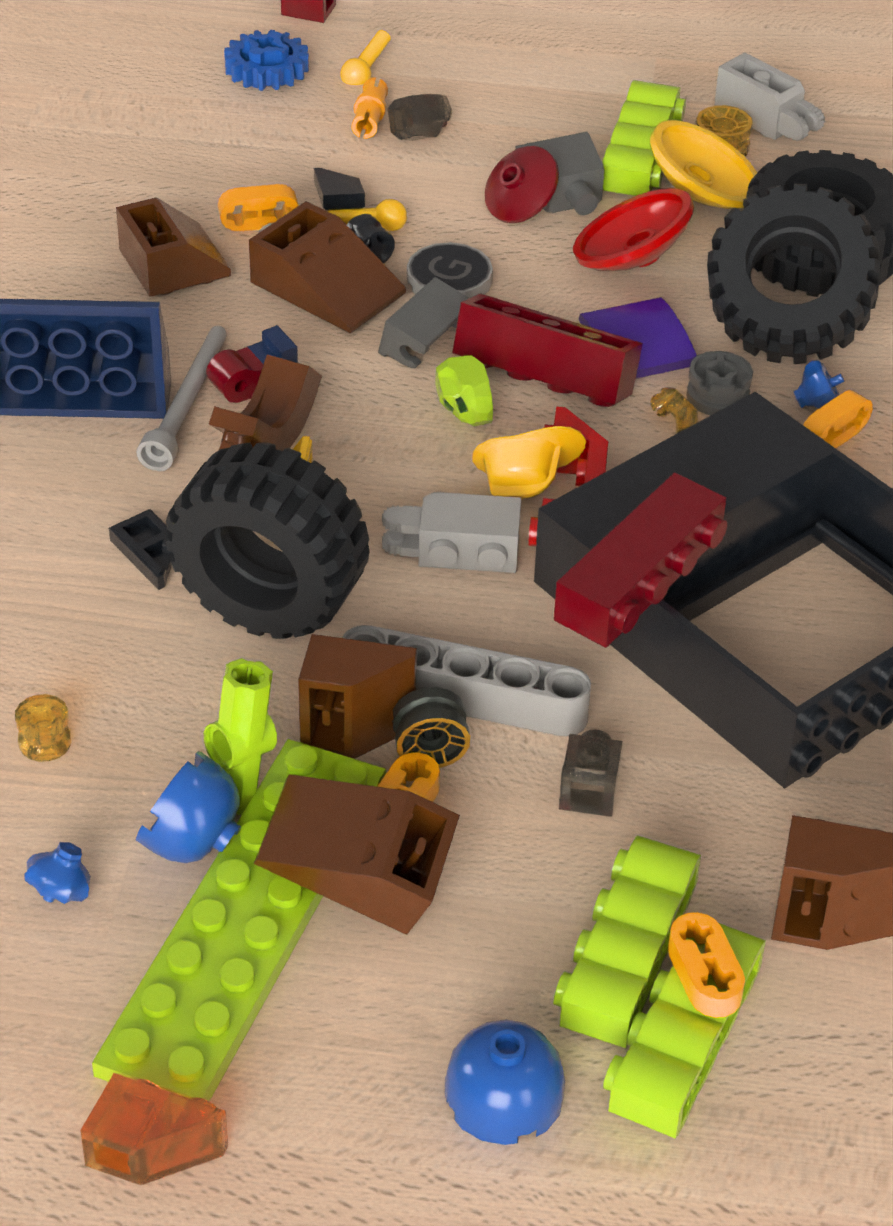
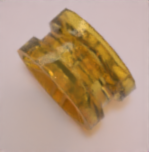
M722 105L708 107L699 112L696 118L697 126L718 135L744 156L748 155L750 149L749 137L752 132L753 122L745 111L736 107Z

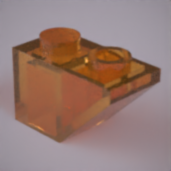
M113 1073L80 1130L85 1166L138 1185H144L222 1157L228 1148L225 1110L217 1108L205 1099H190L163 1090L149 1080H134Z

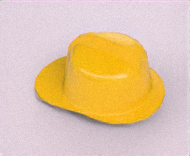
M555 426L542 428L515 436L489 439L475 448L472 462L479 470L487 474L492 496L520 497L521 499L531 498L543 493L556 477L557 468L569 464L580 456L585 449L586 439L580 431L571 427Z

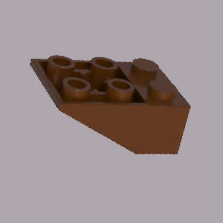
M307 201L249 239L251 283L350 334L406 293V287L340 217Z
M289 774L254 864L407 935L433 901L460 815L410 791Z
M792 815L771 940L829 950L893 936V833Z

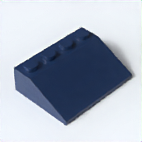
M0 299V415L164 419L169 406L171 370L169 346L160 302Z

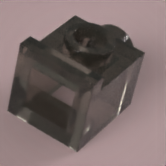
M596 729L588 730L582 735L569 734L565 761L561 773L559 810L612 817L623 741L612 740L606 732ZM574 782L604 786V792L573 788Z

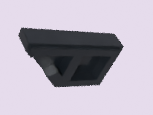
M314 168V183L323 209L342 210L365 207V192L359 178L323 168Z
M148 509L109 527L110 541L160 590L165 587L172 566L169 554L172 551L167 550L166 524L151 509Z

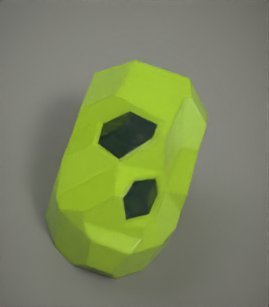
M470 355L449 357L436 367L435 385L439 402L448 411H452L453 415L461 422L468 423L474 427L492 423V394L484 364Z

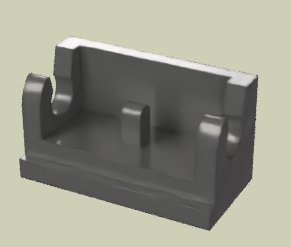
M434 277L386 320L378 353L384 357L388 355L407 367L416 368L421 361L416 356L410 355L405 347L409 346L413 351L424 355L429 351L430 346L451 326L457 328L461 302L469 299V297Z

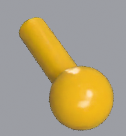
M379 30L358 58H351L342 65L340 76L343 82L350 85H362L371 78L370 67L391 40L390 35L386 31Z
M395 199L383 200L376 208L327 210L340 217L346 225L358 215L371 214L386 231L401 229L407 220V211L404 205Z

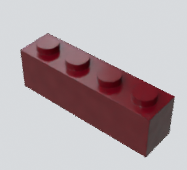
M480 293L461 302L452 353L459 356L472 355L482 362L485 368L494 366L506 370L507 375L513 379L522 381L535 379L547 383V388L554 392L564 394L576 392L588 396V401L592 404L611 407L632 395L643 343Z
M674 472L556 582L554 621L605 648L622 632L625 634L630 632L637 623L639 616L652 603L656 605L661 602L669 587L681 575L687 576L693 570L698 558L709 548L714 549L720 544L727 530V521L724 520L727 497Z

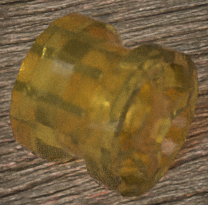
M49 694L34 695L19 703L16 708L15 724L19 731L18 746L21 753L28 759L38 762L52 761L60 758L70 748L69 714L63 700Z

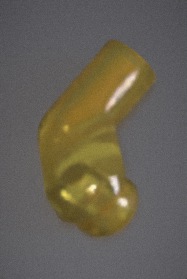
M662 388L661 393H656L651 397L650 404L653 411L657 410V416L664 418L670 413L673 415L676 423V434L699 422L697 409L676 388Z

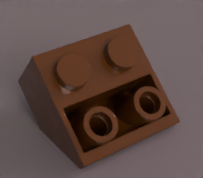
M157 197L116 207L119 250L149 297L169 294L175 290L198 284H208L214 280L231 276L230 267L201 225Z
M312 634L298 678L300 742L356 759L394 740L396 733L393 730L392 710L398 700L416 690L417 648Z

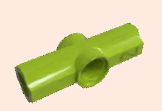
M243 658L226 664L219 718L217 721L207 725L203 733L204 744L209 757L231 775L239 790L240 806L237 811L238 815L244 812L251 798L256 794L262 755L273 750L277 744L275 725L267 713L273 671L262 661L253 662Z

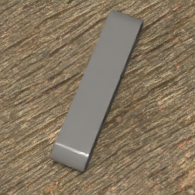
M369 625L353 627L342 637L417 648L416 690L430 687L451 690L464 703L467 717L557 736L577 735L587 726L591 680L580 669Z

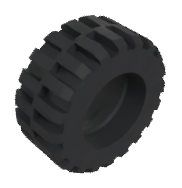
M806 150L799 151L791 157L787 154L778 157L773 163L769 162L763 166L751 179L746 198L754 193L759 198L767 196V188L781 185L782 191L794 190V183L807 184V191L817 193L819 187L833 191V200L836 202L845 197L855 205L854 216L864 215L871 225L870 235L877 238L879 261H881L879 285L893 274V174L886 168L879 169L875 162L866 158L864 160L857 159L854 154L843 152L842 155L833 154L831 150H819V153H809ZM789 245L779 247L764 255L754 266L757 272L762 271L765 279L773 284L779 282L783 285L784 289L792 292L796 290L805 291L806 295L818 297L819 294L826 293L836 280V268L833 263L821 252L807 246Z
M794 183V190L782 191L781 185L767 188V196L759 198L754 193L743 199L744 209L739 211L737 208H732L724 217L725 228L720 227L716 229L712 238V251L708 252L707 269L710 299H712L713 312L717 321L724 323L725 333L733 342L742 339L743 350L756 356L762 350L767 352V361L781 363L782 356L793 357V364L807 363V355L817 354L818 359L822 360L832 356L833 345L838 344L841 348L848 346L854 341L855 330L863 331L869 322L870 310L875 308L878 298L881 261H879V245L877 238L870 235L871 225L866 217L862 214L855 217V205L845 197L836 202L833 200V191L819 187L817 193L807 191V184ZM789 245H801L813 248L824 254L836 268V280L826 293L815 300L803 304H783L765 297L754 287L751 280L753 267L764 255L774 249Z
M251 442L231 445L230 448L220 449L215 452L207 462L203 463L169 510L166 519L167 550L172 551L169 555L174 571L180 572L183 576L182 584L190 594L195 592L201 599L200 604L209 612L212 610L216 611L224 617L222 621L233 627L238 624L246 627L247 633L262 636L264 633H270L274 639H286L292 635L296 638L324 628L337 614L368 563L370 553L368 545L369 535L366 522L360 521L362 512L355 499L350 500L347 497V488L338 478L331 479L324 473L326 470L324 466L315 460L310 463L300 458L301 453L290 448H286L283 451L277 450L275 444L264 442L256 443L254 447ZM254 532H257L260 535L269 539L282 551H279L265 543Z

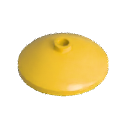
M668 120L656 126L650 137L652 153L658 166L675 188L686 191L692 200L707 206L724 209L744 208L743 199L746 198L749 183L757 174V171L743 154L718 135L688 122Z

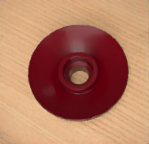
M525 146L510 152L502 158L492 170L485 187V203L489 212L495 218L505 223H520L537 215L549 203L557 188L559 170L554 157L541 147Z

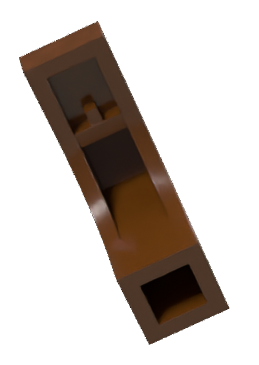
M267 354L254 394L241 413L214 406L209 425L223 433L219 450L230 448L231 445L250 442L253 447L256 443L264 442L275 444L276 449L281 451L290 448L300 435L307 421L322 375L308 365Z

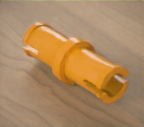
M376 77L365 81L362 94L357 97L354 104L355 117L351 128L358 137H360L362 129H365L364 139L375 135L378 122L383 119L386 112L385 98L388 94V86L382 79H380L378 87L374 86Z

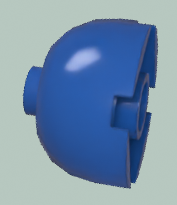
M201 751L195 753L194 765L187 761L152 807L150 812L158 817L157 821L150 830L142 825L138 831L136 841L169 861L181 863L199 861L213 849L223 852L235 834L237 835L241 829V826L234 822L240 806L239 790L231 775Z
M505 1019L482 1024L467 1033L452 1051L449 1061L444 1093L446 1102L449 1103V1106L455 1112L454 1120L462 1130L481 1141L508 1145L518 1143V1136L529 1135L537 1130V1137L548 1131L560 1116L565 1091V1076L559 1052L541 1031L526 1023Z

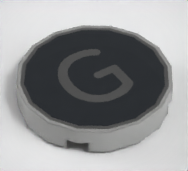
M452 242L436 243L419 249L410 257L407 264V282L412 285V292L416 294L436 277L471 298L480 293L485 295L489 291L493 279V268L490 259L476 248Z

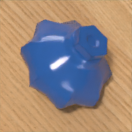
M819 360L811 361L805 366L802 383L794 391V394L801 408L808 406L819 409L840 395L836 386L845 382L842 374L831 377L825 365Z
M59 842L58 847L51 852L32 855L27 861V872L24 874L25 882L35 887L45 901L54 902V899L63 904L70 901H84L89 894L91 876L86 867L81 863V848L70 842Z

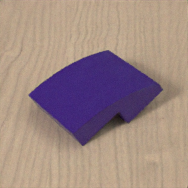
M662 297L581 313L578 319L582 325L643 343L636 379L688 368L691 365V361L697 356L680 320Z

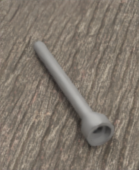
M214 326L209 331L159 428L148 431L143 436L136 453L138 460L146 468L155 471H165L172 465L178 453V444L175 436L207 376V365L219 353L227 337L226 330L222 326Z

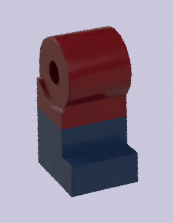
M276 325L263 330L262 341L237 351L227 349L217 353L207 365L206 374L211 383L229 402H243L252 398L267 354L298 363V348L282 329Z

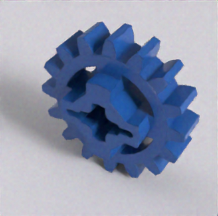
M254 30V35L240 34V41L230 40L229 47L224 49L226 75H231L232 82L234 83L243 80V87L245 88L253 86L263 91L266 86H272L273 89L279 90L280 85L294 86V79L303 80L304 72H309L308 46L301 45V38L299 37L290 39V33L288 32L281 34L275 32V30H270L268 34H262L259 30Z

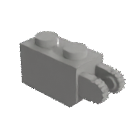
M745 52L719 66L714 106L726 105L745 111L752 119L753 124L751 128L759 131L763 136L776 140L784 135L798 141L806 138L810 130L813 132L821 129L825 123L824 113H822L821 109L804 100L805 90L800 80ZM715 108L725 114L728 108ZM730 109L727 115L732 118L736 110ZM737 111L734 120L739 122L748 120L739 111Z
M433 492L423 498L422 507H399V505L387 507V510H384L382 514L383 526H385V529H388L382 536V549L395 556L400 554V556L419 557V567L516 573L521 498Z

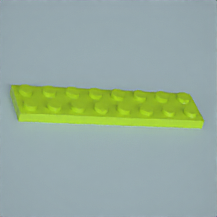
M287 739L256 790V794L253 795L239 818L237 824L241 826L240 831L232 837L223 852L219 851L92 1062L94 1077L203 1114L323 898L320 894L254 864L286 778L290 774L377 787L386 774V768Z

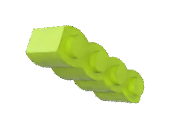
M638 80L632 81L627 99L622 106L619 120L613 130L611 142L607 146L603 158V191L637 196L652 191L653 187L660 188L663 172L654 159L650 137L656 126L663 121H683L686 99L680 98L681 87Z
M638 835L632 842L629 851L622 848L619 850L611 873V880L615 882L611 890L601 889L594 906L592 920L596 921L592 931L583 929L578 938L573 956V962L577 963L573 973L564 971L559 979L553 1004L561 1007L560 1027L627 1048V1037L632 1022L637 1013L643 1011L654 981L668 954L672 923L679 916L685 914L698 881L700 854Z
M721 923L719 924L731 945L745 977L740 1007L735 1013L726 1017L714 1018L706 1016L697 1011L691 1004L674 966H672L670 972L663 969L660 970L650 993L649 1002L653 1003L647 1014L639 1011L635 1016L627 1037V1045L631 1047L625 1057L614 1056L604 1079L603 1088L611 1091L609 1112L675 1139L690 1114L697 1094L708 1078L719 1050L725 1043L739 1010L753 987L762 964L766 940ZM686 938V940H693L700 953H704L705 944H698L694 938ZM708 975L707 985H714L719 992L727 991V989H719L712 975Z

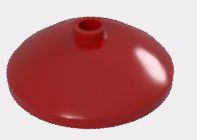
M677 188L659 189L632 197L605 211L589 223L576 238L573 245V253L580 265L598 271L629 270L636 267L649 266L669 250L685 231L693 215V201L686 191Z

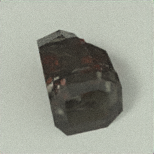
M420 94L402 97L394 100L387 108L391 133L399 140L409 141L437 137L442 127H446L447 121L451 119L453 113L447 96L441 94Z

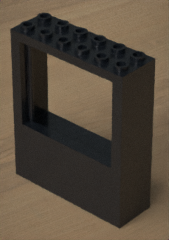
M753 392L540 507L538 510L534 582L555 599L556 582L674 472L727 497L724 520L727 521V530L720 544L714 549L709 548L698 558L693 570L687 576L681 575L669 587L661 602L656 605L652 603L639 616L633 629L626 634L622 632L610 645L785 789L802 777H811L825 762L840 752L843 754L848 753L862 738L876 729H885L893 722V647L797 707L690 621L822 543L893 595V489L757 392Z

